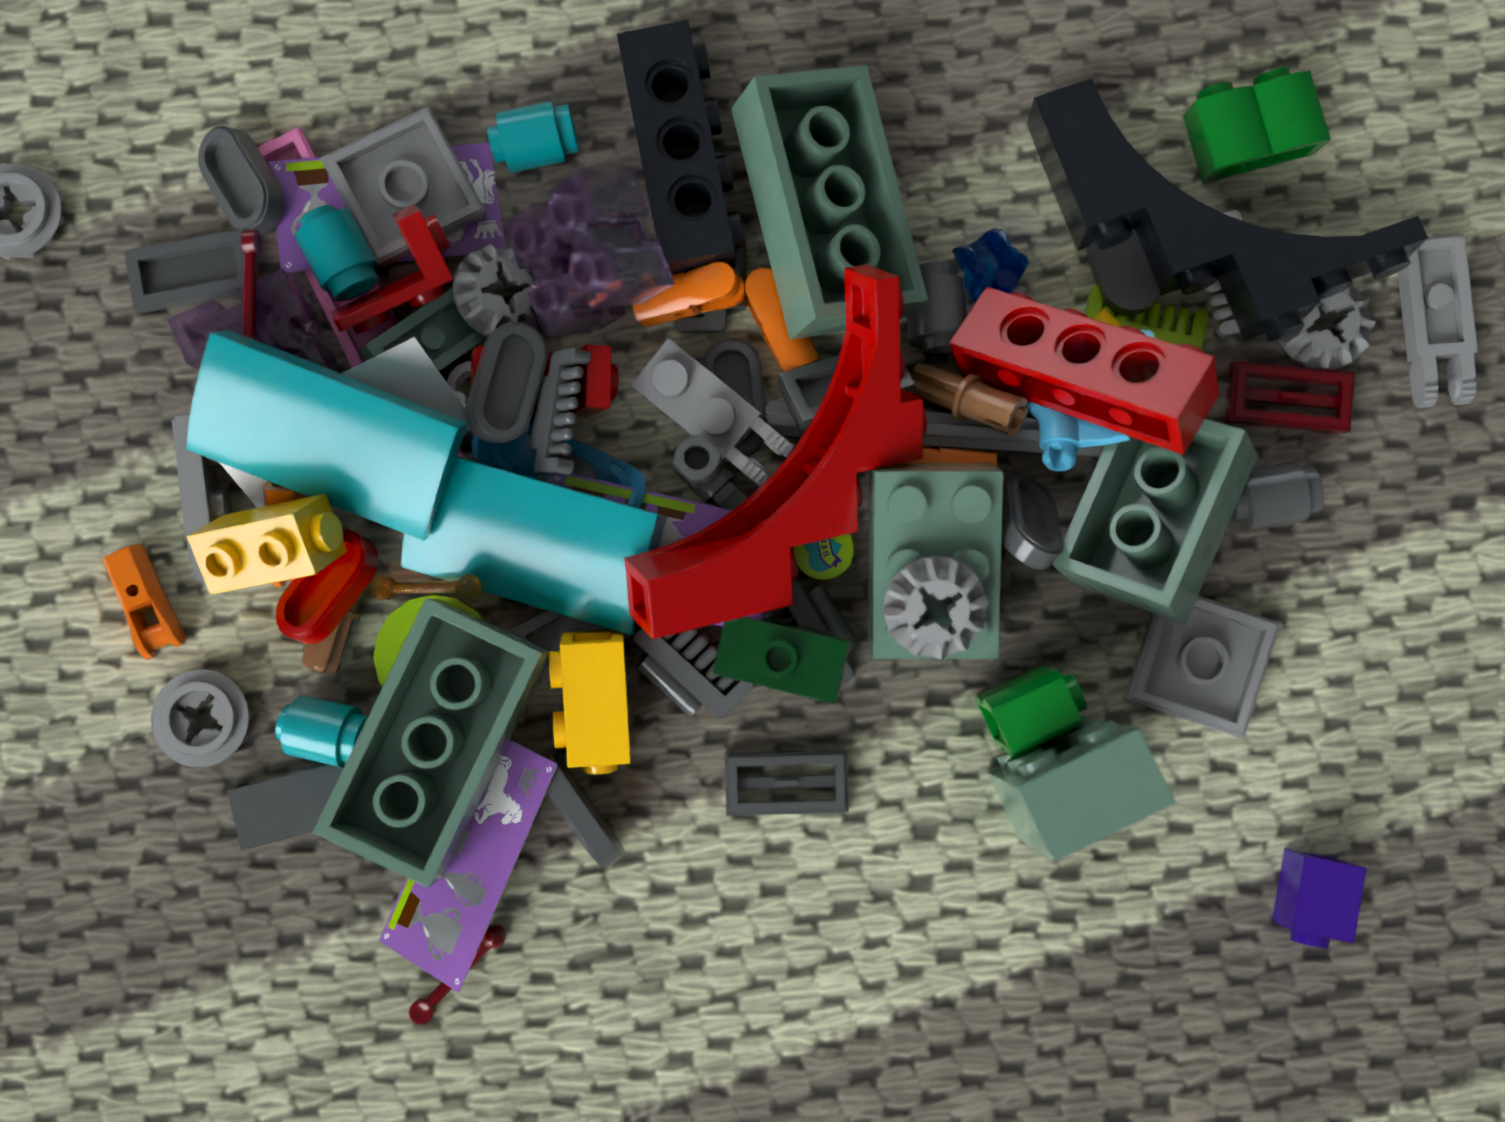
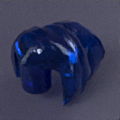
M990 229L967 246L959 245L952 250L961 271L965 273V288L968 289L970 299L974 303H976L986 287L1009 294L1014 292L1019 280L1028 268V256L1020 253L1016 247L1011 245L1010 237L1002 229Z

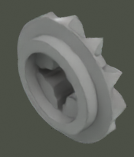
M18 163L0 166V257L8 260L17 257L34 259L35 252L44 246L55 245L54 234L60 225L66 224L62 216L61 205L66 199L57 190L52 182L53 179L32 166ZM13 195H15L19 202L27 207H31V211L23 214L24 224L21 225L22 231L12 221L2 220L5 219V215L13 212L12 202L15 201Z
M489 244L481 250L470 253L458 266L453 279L454 301L463 319L474 330L486 337L501 325L509 322H523L536 328L548 309L543 295L548 283L540 282L535 272L536 262H526L516 255L515 247L504 250L494 248L492 244ZM498 278L501 279L503 286L513 287L520 291L508 300V305L505 304L501 295L484 293L498 281Z
M1352 284L1347 289L1333 296L1320 299V302L1303 319L1305 326L1302 329L1279 339L1281 346L1294 361L1308 368L1335 370L1352 363L1370 346L1368 343L1370 332L1376 324V321L1371 319L1368 309L1370 298L1361 296ZM1319 306L1325 313L1333 311L1337 313L1341 310L1345 312L1340 321L1333 326L1336 336H1333L1329 329L1320 332L1316 330L1308 334L1306 329L1314 325L1313 322L1320 317Z
M929 556L909 563L894 576L885 594L884 615L894 640L908 649L913 655L935 657L942 660L947 655L967 650L970 642L979 632L984 630L988 601L979 578L969 567L952 558ZM924 586L929 594L933 593L939 600L945 599L947 596L953 597V602L946 608L950 616L949 621L952 624L950 628L947 629L944 623L940 624L935 618H930L925 622L922 620L918 622L920 620L919 616L926 611L923 602L924 597L919 591L920 588Z
M198 669L177 675L161 689L152 708V730L159 747L171 759L189 767H208L232 758V755L240 745L248 740L246 733L249 721L254 715L248 709L245 699L246 690L237 686L228 678V674L212 670ZM208 701H212L213 707L210 715L218 720L217 724L223 726V728H204L200 731L199 735L194 736L196 734L194 729L197 721L189 716L190 712L182 709V707L203 708L207 705Z

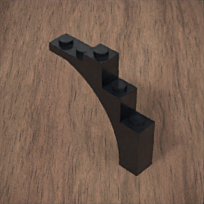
M1092 78L1034 97L1027 126L1077 251L1089 247L1094 242H1096L1098 249L1112 248L1128 240L1133 235L1132 230L1135 229L1161 292L1160 296L1181 289L1183 295L1193 294L1208 288L1218 280L1244 341L1266 334L1268 341H1275L1299 331L1305 326L1303 319L1320 302V299L1333 296L1347 289L1353 284L1352 279L1372 273L1374 279L1377 280L1405 269L1411 264L1409 257L1428 239L1419 216L1360 236L1334 237L1292 234L1260 227L1233 218L1194 199L1174 186L1151 167L1126 140L1110 117Z

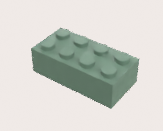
M867 65L754 76L732 106L731 111L789 340L846 331L844 269L846 267L868 264L899 276V286L904 297V312L899 319L900 321L928 301Z
M426 598L312 833L427 888L433 886L445 876L549 659V651L445 601Z

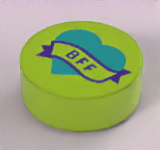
M850 534L794 546L793 553L797 567L804 575L814 580L827 581L840 576L849 567L854 555V544Z

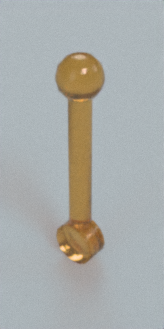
M467 574L459 580L416 582H396L392 577L379 576L372 581L370 589L375 599L385 601L392 600L396 594L460 593L461 596L470 599L476 597L481 592L482 585L480 579L473 574Z

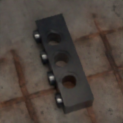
M688 20L617 33L664 277L681 272L687 273L690 270L714 262H723L732 269L736 268L735 249L744 248L745 242L739 211L727 213L723 192L732 191L733 182L727 154L715 155L712 136L722 134L716 98L704 99L700 80L711 78L704 41L693 43ZM668 89H679L686 93L684 97L676 102H664L658 99V96ZM680 144H689L698 149L692 157L684 160L675 159L668 155L672 148ZM690 200H701L710 206L706 213L694 218L684 216L679 212L681 206Z

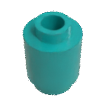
M553 101L496 112L497 125L487 127L494 161L496 164L506 162L510 173L566 162V155L579 152L569 104L554 107Z
M323 205L309 211L300 219L302 226L297 230L294 237L323 291H330L335 301L343 302L368 292L378 284L380 279L375 272L378 262L350 210H336L333 205Z
M299 695L291 705H285L280 711L276 721L275 734L276 738L281 740V748L286 755L344 768L368 716L363 715L359 707Z

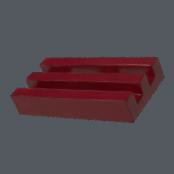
M1233 361L1229 364L1231 382L1227 389L1229 408L1226 411L1225 423L1340 434L1351 431L1355 372ZM1246 378L1338 386V396L1247 388ZM1245 401L1337 409L1336 417L1252 410L1244 409Z

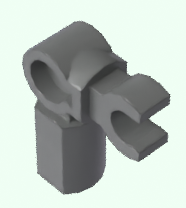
M702 434L692 435L680 443L675 450L673 463L670 466L706 504L713 500L718 507L733 510L748 499L731 483L734 475L722 464L721 453Z

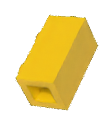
M326 493L225 514L187 536L210 595L315 575L347 552L343 541L341 523L333 514Z
M616 630L562 632L560 651H549L551 688L563 689L564 711L553 712L555 749L566 748L568 768L582 767V772L586 774L612 773L619 769V765L630 764V731L624 633Z

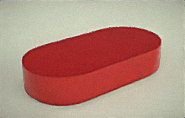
M343 529V541L347 552L317 574L293 579L281 595L276 608L277 626L285 636L304 644H315L326 639L333 632L376 573L378 552L371 540L352 530Z

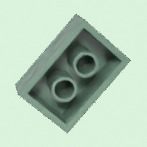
M1205 419L1184 455L1130 437L1128 441L1105 445L1063 540V551L1055 559L1053 566L1074 585L1186 625L1258 457L1246 430Z
M901 463L869 470L867 642L872 659H938L922 655L915 656L894 640L884 615L885 594L894 576L909 563L929 556L952 558L969 567L979 578L988 601L984 630L979 632L970 642L967 650L957 651L943 659H998L1003 471L994 464ZM924 586L920 588L919 591L924 597L923 602L926 611L919 616L920 620L918 622L921 620L925 622L930 618H935L940 624L944 623L947 629L950 628L952 624L949 621L950 616L946 608L953 602V597L947 596L945 599L939 600L933 593L929 594Z
M1083 715L1081 716L1083 720L1081 726L1055 737V740L1043 746L1032 747L1012 757L1006 752L997 756L1000 767L987 772L1019 839L1055 862L1176 803L1140 728L1115 724L1114 720L1107 722L1100 721L1099 718L1087 720L1086 716Z

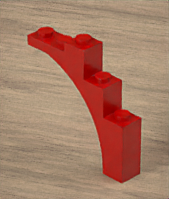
M868 264L844 268L846 333L836 369L826 395L811 424L794 450L775 473L747 500L723 518L699 532L670 545L624 557L629 615L652 639L793 605L792 581L797 577V563L790 547L858 532L857 509L862 504V489L857 473L923 459V436L927 430V416L923 407V399L900 388V381L905 372V362L900 350L899 319L904 312V297L899 286V276Z

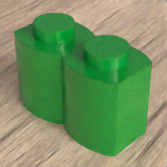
M1280 67L1256 77L1253 80L1254 86L1233 88L1232 82H1222L1209 86L1197 93V100L1184 113L1183 120L1202 183L1213 182L1247 173L1258 168H1266L1315 154L1331 140L1311 71L1291 74L1288 67Z
M1044 665L975 695V701L995 744L1001 751L1005 750L1010 757L1081 726L1083 720L1079 712L1087 709L1085 697L1072 674L1063 676L1056 668L1047 669Z

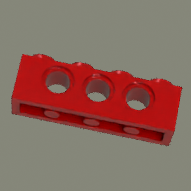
M986 287L949 342L963 378L972 373L982 378L984 384L990 385V387L1021 396L1029 402L1182 455L1186 452L1220 395L1215 357L1206 354L1201 349L1190 344L1175 345L1152 338L1131 326L1117 327L1089 318L1084 313L1075 309L1061 310L1038 303L1029 296L1019 292L1009 294Z

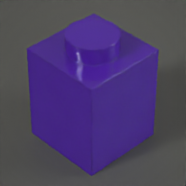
M1284 849L1272 921L1291 930L1290 940L1300 944L1329 949L1330 939L1354 943L1367 868L1345 860Z

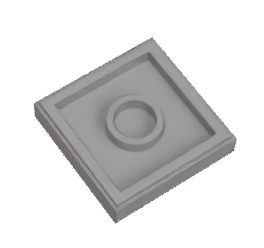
M429 106L320 157L346 208L351 211L380 269L412 254L392 215L415 204L423 218L435 214L445 236H449L487 217L483 204Z
M1199 595L1186 625L1151 613L1124 699L1244 739L1280 622Z

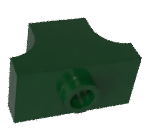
M746 616L725 621L712 674L836 704L839 698L851 640L829 635L824 630L769 617Z

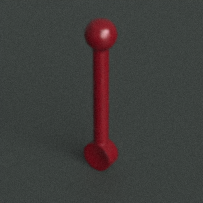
M244 229L241 234V245L245 254L243 336L260 342L256 338L257 262L262 246L261 235L257 229Z
M498 924L488 925L469 971L491 948H498L504 944L506 932L502 926ZM441 982L427 998L416 1000L409 1009L410 1019L419 1025L428 1023L435 1015V1006L452 988Z

